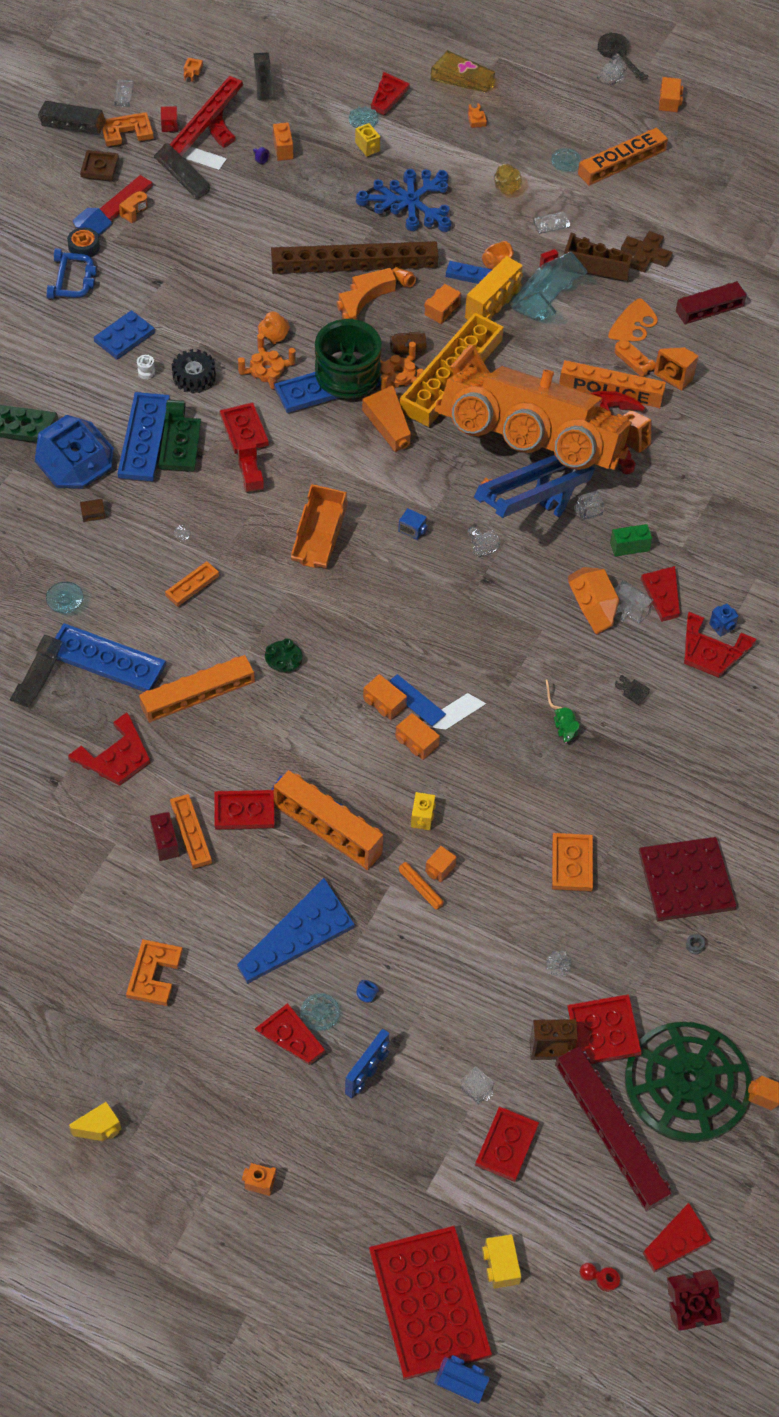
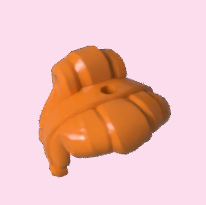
M271 311L259 323L258 334H263L272 344H276L285 339L290 329V324L283 316Z

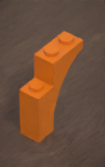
M391 268L352 277L351 291L339 293V301L336 302L338 310L342 312V318L357 320L360 311L367 303L378 296L396 290V279Z

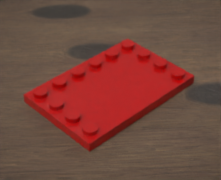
M455 1226L369 1247L370 1257L403 1380L439 1371L445 1357L451 1359L452 1355L464 1360V1364L492 1357Z

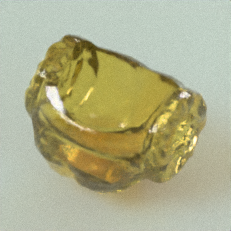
M508 163L502 164L497 168L494 175L495 187L506 195L516 192L522 185L520 171Z

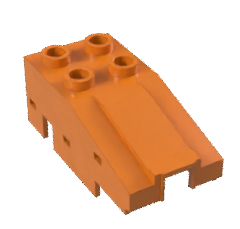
M311 484L307 496L308 503L304 506L296 532L297 537L291 553V560L300 562L304 566L327 569L348 506L347 493Z

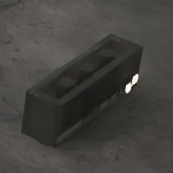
M45 101L38 112L42 126L99 135L106 123L103 110Z

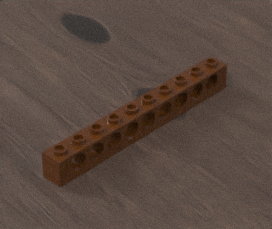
M437 241L271 247L272 274L383 270L387 268L394 269L395 267L400 269L438 268L439 259Z

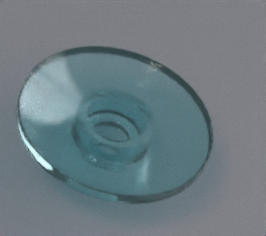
M72 582L56 583L46 593L48 607L58 613L73 612L83 602L81 588Z

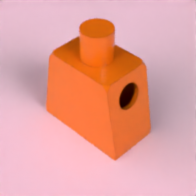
M629 411L623 415L632 421L626 443L636 452L640 453L651 445V419L634 411Z

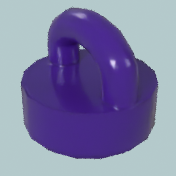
M264 147L253 149L256 162L264 164L268 161L270 156L268 149Z

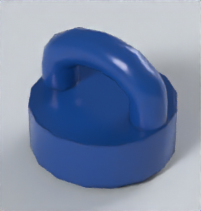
M361 980L357 986L356 994L361 1001L369 1003L376 997L379 989L374 983L368 980Z

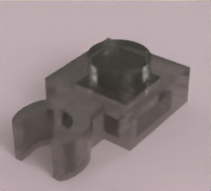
M623 675L619 679L623 683L615 681V687L619 690H624L623 696L638 706L650 692V689L635 679L629 682Z

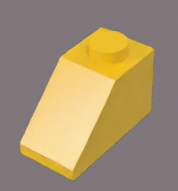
M104 1102L69 1124L71 1134L75 1137L104 1141L107 1138L112 1139L118 1135L121 1125L108 1103Z

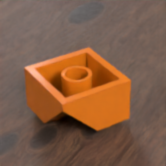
M685 347L660 349L657 355L654 374L682 391L694 379L699 356Z

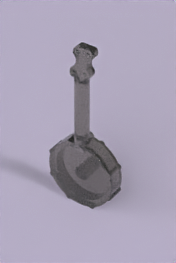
M610 32L600 36L597 48L600 54L607 58H619L635 74V78H639L640 81L648 79V74L641 72L625 56L628 52L629 41L623 34Z

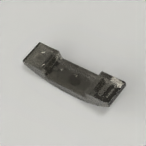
M44 634L36 649L37 655L21 684L18 683L10 698L11 702L26 708L32 704L43 688L55 664L62 644L60 640Z

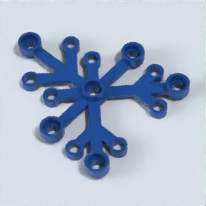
M407 169L403 176V181L407 183V191L399 186V181L392 180L390 182V190L397 192L399 195H395L384 187L383 181L379 179L374 181L373 188L384 195L367 194L363 190L356 194V203L360 206L367 205L369 201H385L375 204L374 211L377 214H382L389 206H391L390 211L392 214H399L407 206L409 217L406 219L405 227L410 231L417 230L419 226V220L415 216V206L425 213L424 226L432 227L435 220L438 222V229L440 231L448 232L451 229L452 222L450 218L440 216H447L449 214V206L441 205L440 208H429L419 201V197L427 191L447 192L449 175L445 170L438 171L436 177L431 181V171L423 170L421 173L423 187L414 192V183L416 182L417 175L413 169Z

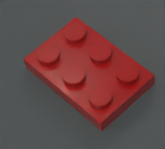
M253 402L219 410L221 420L235 454L238 453V444L255 442L257 448L269 446L268 438Z
M274 790L214 791L215 830L274 828Z
M499 1106L475 1166L516 1182L539 1122Z

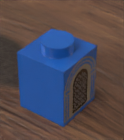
M407 508L399 520L398 532L418 540L421 534L424 535L427 531V517Z

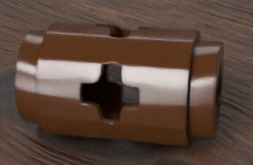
M418 331L396 333L394 336H390L391 352L396 354L409 353V339H411V342L416 343V353L426 350L425 333Z

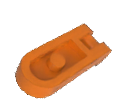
M621 340L616 343L615 354L638 375L643 377L648 371L655 369L656 363L653 360H649L630 342Z

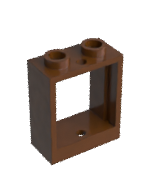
M576 1019L533 1020L529 1040L530 1059L557 1060L559 1056L573 1050L577 1043Z

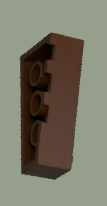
M570 233L564 251L562 268L618 280H628L632 254L615 248L608 249L605 244H594L589 242L590 239L586 237L581 239L576 237L575 233Z

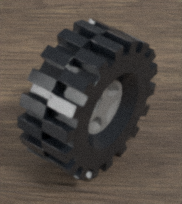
M190 349V352L187 353L185 350L182 351L183 355L179 353L177 359H173L172 376L175 386L178 385V389L181 390L183 388L186 393L188 390L191 393H194V391L201 393L202 389L206 391L208 386H213V382L216 380L214 359L212 360L211 355L207 356V352L201 353L199 349H197V352H193V349Z

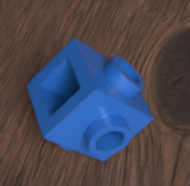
M726 603L713 609L709 624L721 637L735 629L739 616L736 610Z

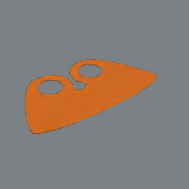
M636 299L615 321L608 337L614 340L641 341L646 338L647 332L643 327L635 326L634 323L639 322L644 327H653L657 324L658 318L643 299ZM650 316L654 321L652 324H646L643 322V318ZM636 329L641 330L643 336L635 337L632 332Z

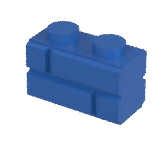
M452 1355L451 1359L445 1357L434 1383L479 1404L490 1378L484 1375L486 1370L475 1365L472 1368L463 1365L465 1361Z

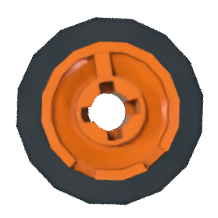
M81 227L74 229L67 237L70 253L85 254L93 257L100 249L99 235L91 228Z

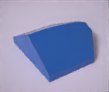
M86 208L72 220L76 228H91L99 236L112 225V222L99 208Z

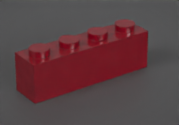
M738 281L727 283L723 286L678 299L676 312L684 325L744 307L747 294Z

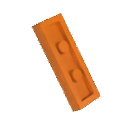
M206 561L165 591V596L178 607L218 578L219 571Z

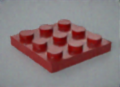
M629 994L567 1005L569 1018L576 1019V1047L579 1046L582 1052L585 1051L588 1054L590 1064L641 1055Z

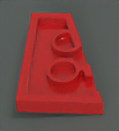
M383 72L378 90L371 103V109L385 115L410 89V84Z
M675 566L642 574L641 581L661 622L678 618L680 612Z
M288 1003L254 1028L257 1033L308 1065L326 1053L322 1045Z

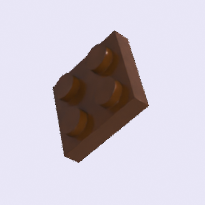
M87 150L80 171L81 177L113 181L119 153Z

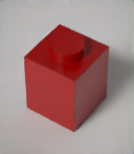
M177 106L161 107L162 132H178Z

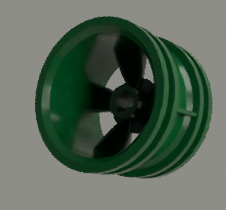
M340 319L325 325L315 338V378L319 386L327 393L340 398H356L371 392L377 386L381 376L380 358L382 342L378 332L371 325L356 319ZM342 352L339 359L332 356L335 353ZM357 352L363 356L357 359L353 353Z

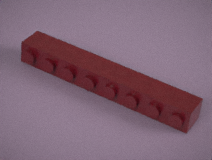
M578 1046L559 1056L555 1066L647 1212L669 1199L672 1194L670 1192L671 1187L658 1173L659 1168L657 1164L648 1157L645 1145L636 1138L634 1127L626 1122L622 1108L619 1105L616 1106L610 1089L604 1087L601 1082L600 1073L597 1069H593L589 1063L590 1058L585 1051L582 1052Z

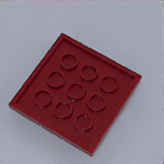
M717 837L639 848L638 852L657 922L736 909L737 906Z

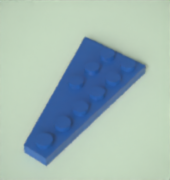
M323 878L237 964V968L246 983L249 984L354 929L355 924L325 878Z

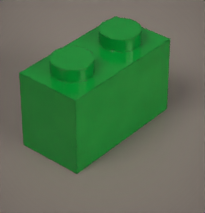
M648 524L612 529L610 544L615 557L650 551L652 536Z

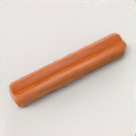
M407 862L399 866V872L434 909L437 910L443 906L444 901Z

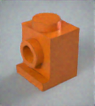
M251 1163L249 1169H244L242 1181H245V1189L270 1196L276 1179V1168H268ZM254 1175H259L262 1177L257 1179L254 1177Z

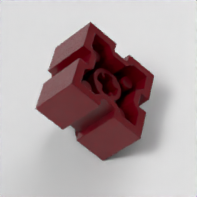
M710 1269L693 1272V1278L689 1279L684 1274L667 1277L668 1294L673 1301L669 1302L670 1316L678 1331L696 1328V1322H702L704 1326L722 1323L721 1306L716 1300L720 1298L719 1284Z

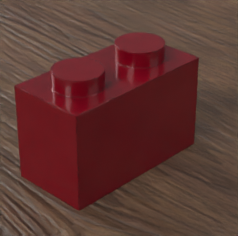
M164 812L151 815V829L159 861L179 857L178 844L170 813Z

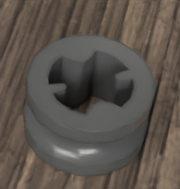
M698 934L690 935L686 942L687 950L692 954L703 952L705 946L704 938ZM692 941H693L694 943L699 942V947H697V946H693V947H692Z

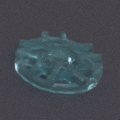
M358 106V108L350 111L349 123L354 128L369 122L374 127L378 123V114L375 109L372 110L367 108V106L360 108Z
M568 148L556 150L551 157L553 166L556 170H562L563 173L564 171L574 172L575 169L579 168V162H581L579 153Z
M323 993L313 994L302 1003V1021L312 1030H329L338 1021L340 1014L339 1005L330 995ZM317 998H323L322 1003H317ZM314 999L315 1005L309 1004L308 1002ZM325 999L330 1000L331 1003L325 1005ZM333 1006L336 1008L335 1010H328V1008ZM304 1008H310L312 1011H306ZM336 1014L334 1019L330 1015ZM304 1015L310 1016L308 1020H306ZM326 1018L331 1022V1023L328 1024V1025H327V1023L325 1022V1019H326ZM313 1019L316 1020L314 1025L310 1024Z

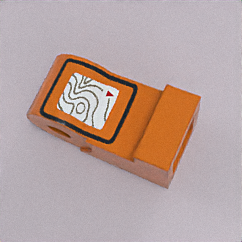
M136 192L119 205L120 216L131 223L137 220L136 215L141 211H145L148 207L146 193Z

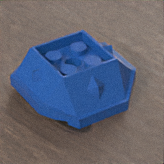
M65 415L38 433L34 462L56 488L83 489L111 470L114 448L92 422Z

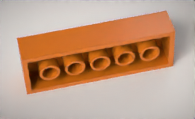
M288 770L274 785V806L366 870H369L382 855L383 834L378 828L367 824L362 817L352 814L346 806L336 803L330 795L323 794L315 785L308 784L299 774H294Z

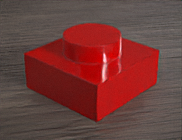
M553 249L541 254L539 266L542 270L557 265V250Z

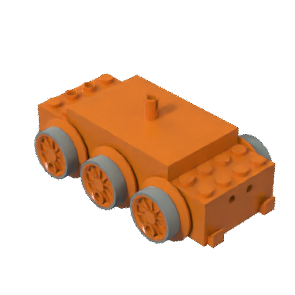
M504 366L499 367L492 373L484 372V374L477 372L478 369L467 367L447 379L442 401L439 399L436 402L434 411L451 417L453 423L461 432L470 436H481L490 431L503 434L507 444L518 452L531 453L538 451L542 447L552 450L561 464L570 469L581 470L595 464L615 470L619 458L625 459L629 447L626 450L624 449L632 424L628 417L611 415L610 411L600 407L601 397L552 382L554 372L547 369L543 370L542 378Z

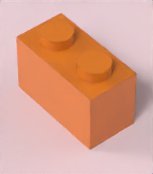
M662 77L659 100L660 111L678 112V106H682L683 96L680 95L683 94V86H681V79Z
M289 122L273 124V141L277 161L293 159V142Z
M444 284L435 291L431 298L426 300L424 304L425 316L442 324L460 305L461 292Z
M380 674L363 688L365 702L368 705L374 706L382 716H386L390 720L407 707V696Z
M413 713L396 726L395 737L398 742L405 744L415 756H419L423 760L439 746L440 735Z

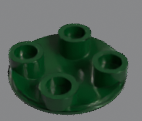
M286 638L283 641H276L266 647L265 660L276 671L290 672L300 666L302 652L291 639Z

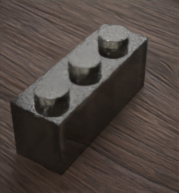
M269 52L253 53L257 100L273 99Z

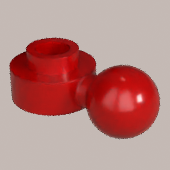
M584 1263L580 1267L579 1273L581 1278L586 1281L595 1279L602 1291L611 1292L620 1283V1276L613 1268L607 1267L597 1271V1268L592 1263ZM606 1275L612 1277V1282L606 1280Z

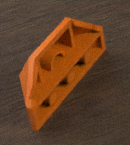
M583 567L568 576V583L595 634L597 635L613 626V619L620 599L606 570Z

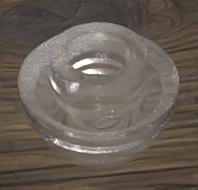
M186 524L178 525L174 532V536L179 542H185L191 534L190 528Z

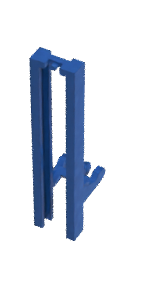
M553 455L479 485L474 498L480 503L485 501L495 508V513L501 518L539 502L541 506H545V509L550 510L557 501L559 504L554 510V515L560 517L575 487L590 481L595 468L590 466L589 468L576 470L549 482L552 473L566 468ZM537 480L535 488L507 500L499 498L497 502L495 501L498 495Z

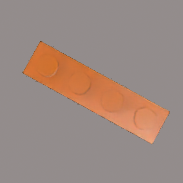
M189 794L170 799V804L192 868L195 869L212 864V859Z

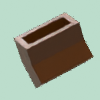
M103 499L80 502L83 522L106 519Z

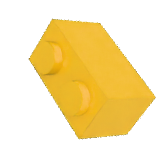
M512 1234L486 1238L485 1246L482 1247L483 1259L488 1260L489 1268H486L488 1282H492L493 1289L519 1285L521 1273Z

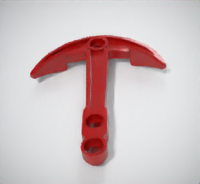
M616 391L589 393L601 397L600 407L607 411H610L609 407L619 406L620 410L644 411L645 409L636 399ZM629 450L625 459L619 458L618 464L621 465V471L627 475L634 472L635 461L631 459L632 455Z

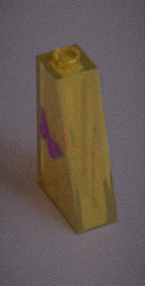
M449 50L431 67V80L485 93L490 88H493L496 83L495 71Z

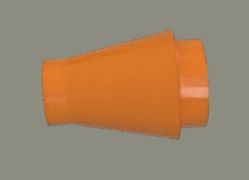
M398 267L392 270L395 278L403 287L410 288L415 284L416 276L413 272Z

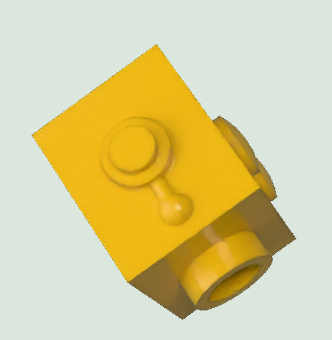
M370 123L355 128V143L366 157L380 151L381 137Z
M416 792L411 816V828L430 830L434 819L433 811L436 808L435 795Z

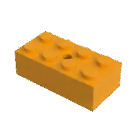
M506 256L467 294L465 319L468 320L476 312L491 320L496 313H499L501 308L509 303L515 294L520 292L522 288L523 265Z

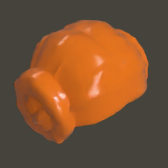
M501 241L491 245L482 255L483 264L488 269H494L506 256L514 259V251L511 244L507 241Z

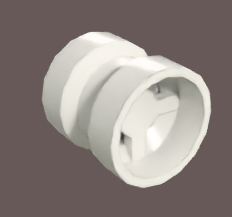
M150 355L140 356L137 359L138 375L142 379H151L155 375L154 359Z

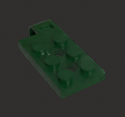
M167 400L165 427L159 469L195 471L201 419L185 418V401ZM180 438L185 439L183 442H178L177 440ZM177 452L183 453L181 456H176L175 454Z
M0 405V437L37 442L38 433L57 421V412Z

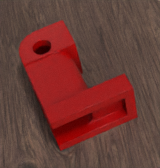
M256 443L238 444V462L242 472L245 492L264 490L262 473L257 464Z

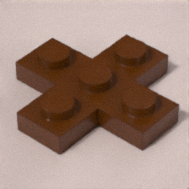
M648 231L643 241L627 236L621 246V251L634 256L631 268L644 273L651 262L667 267L673 256V252L660 248L664 236Z

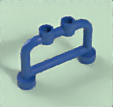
M55 248L54 262H60L56 286H47V299H54L55 296L72 298L85 296L89 288L94 289V278L91 277L96 276L97 266H94L92 258L88 255L62 252L60 248ZM67 260L87 262L83 288L80 291L62 290Z

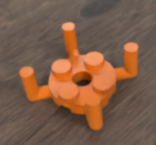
M258 334L257 344L259 353L252 355L250 367H245V359L243 357L238 358V372L240 375L251 373L254 378L257 377L263 382H268L270 388L274 389V384L277 383V379L284 372V367L295 365V349L290 348L289 359L283 360L277 351L272 350L268 352L265 350L264 335ZM269 365V366H271V367H270V368H264L263 366Z
M415 342L409 343V355L406 358L393 355L391 359L385 362L380 360L381 390L390 386L399 387V385L404 384L407 386L413 383L424 371L419 368L417 370V377H415L416 369L415 364L412 362L416 357Z

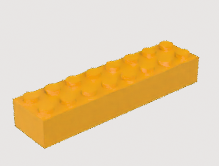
M474 312L400 397V406L403 414L429 427L439 416L438 412L434 410L436 402L439 399L442 401L447 379L454 375L450 366L468 345H474L483 362H485L502 342L504 327Z

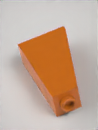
M387 387L363 398L362 411L394 452L410 446L411 434L394 387Z

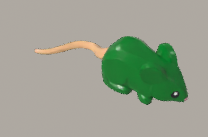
M546 679L548 702L551 708L556 709L554 710L556 716L553 718L556 728H559L558 736H563L564 743H568L578 735L579 723L576 721L575 714L571 709L553 705L550 697L549 683Z

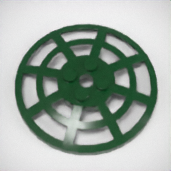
M673 1022L656 1027L639 1040L641 1055L639 1056L648 1059L645 1069L646 1083L633 1087L632 1068L636 1057L633 1056L627 1060L625 1088L632 1108L648 1127L669 1139L697 1143L719 1138L739 1123L750 1102L748 1101L750 1095L748 1088L752 1079L743 1054L728 1037L706 1025L694 1022ZM677 1027L704 1030L710 1033L706 1041L690 1036L680 1037ZM668 1029L672 1039L661 1043L653 1052L641 1048L650 1037ZM717 1038L724 1041L735 1052L741 1064L729 1063L725 1055L714 1046ZM683 1042L700 1044L702 1048L698 1054L686 1052ZM673 1044L678 1053L670 1060L659 1055L665 1048ZM710 1050L719 1057L723 1063L722 1066L712 1067L706 1059ZM655 1062L665 1067L664 1078L652 1081V1067ZM687 1073L692 1074L695 1077V1081H686L684 1075ZM733 1073H745L746 1091L742 1104L731 1097L734 1087ZM727 1074L728 1084L726 1092L715 1086V1075ZM666 1087L673 1096L669 1105L660 1098L655 1089ZM649 1091L654 1102L665 1111L659 1122L644 1110L636 1095ZM710 1093L721 1099L718 1104L705 1111L703 1100ZM681 1101L694 1103L697 1113L679 1111L677 1107ZM726 1104L737 1111L735 1116L726 1124L710 1131L708 1117L717 1114ZM672 1116L685 1120H699L702 1133H684L672 1130L667 1125Z

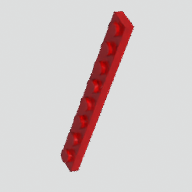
M229 76L158 157V162L172 168L242 88L243 82Z

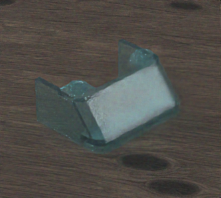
M572 251L540 266L511 301L510 306L514 311L533 320L544 321L557 312L552 307L551 302L563 289H570L574 285L573 281L587 274L588 271Z

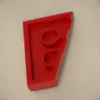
M688 1203L644 1250L643 1255L655 1273L705 1247L712 1240Z

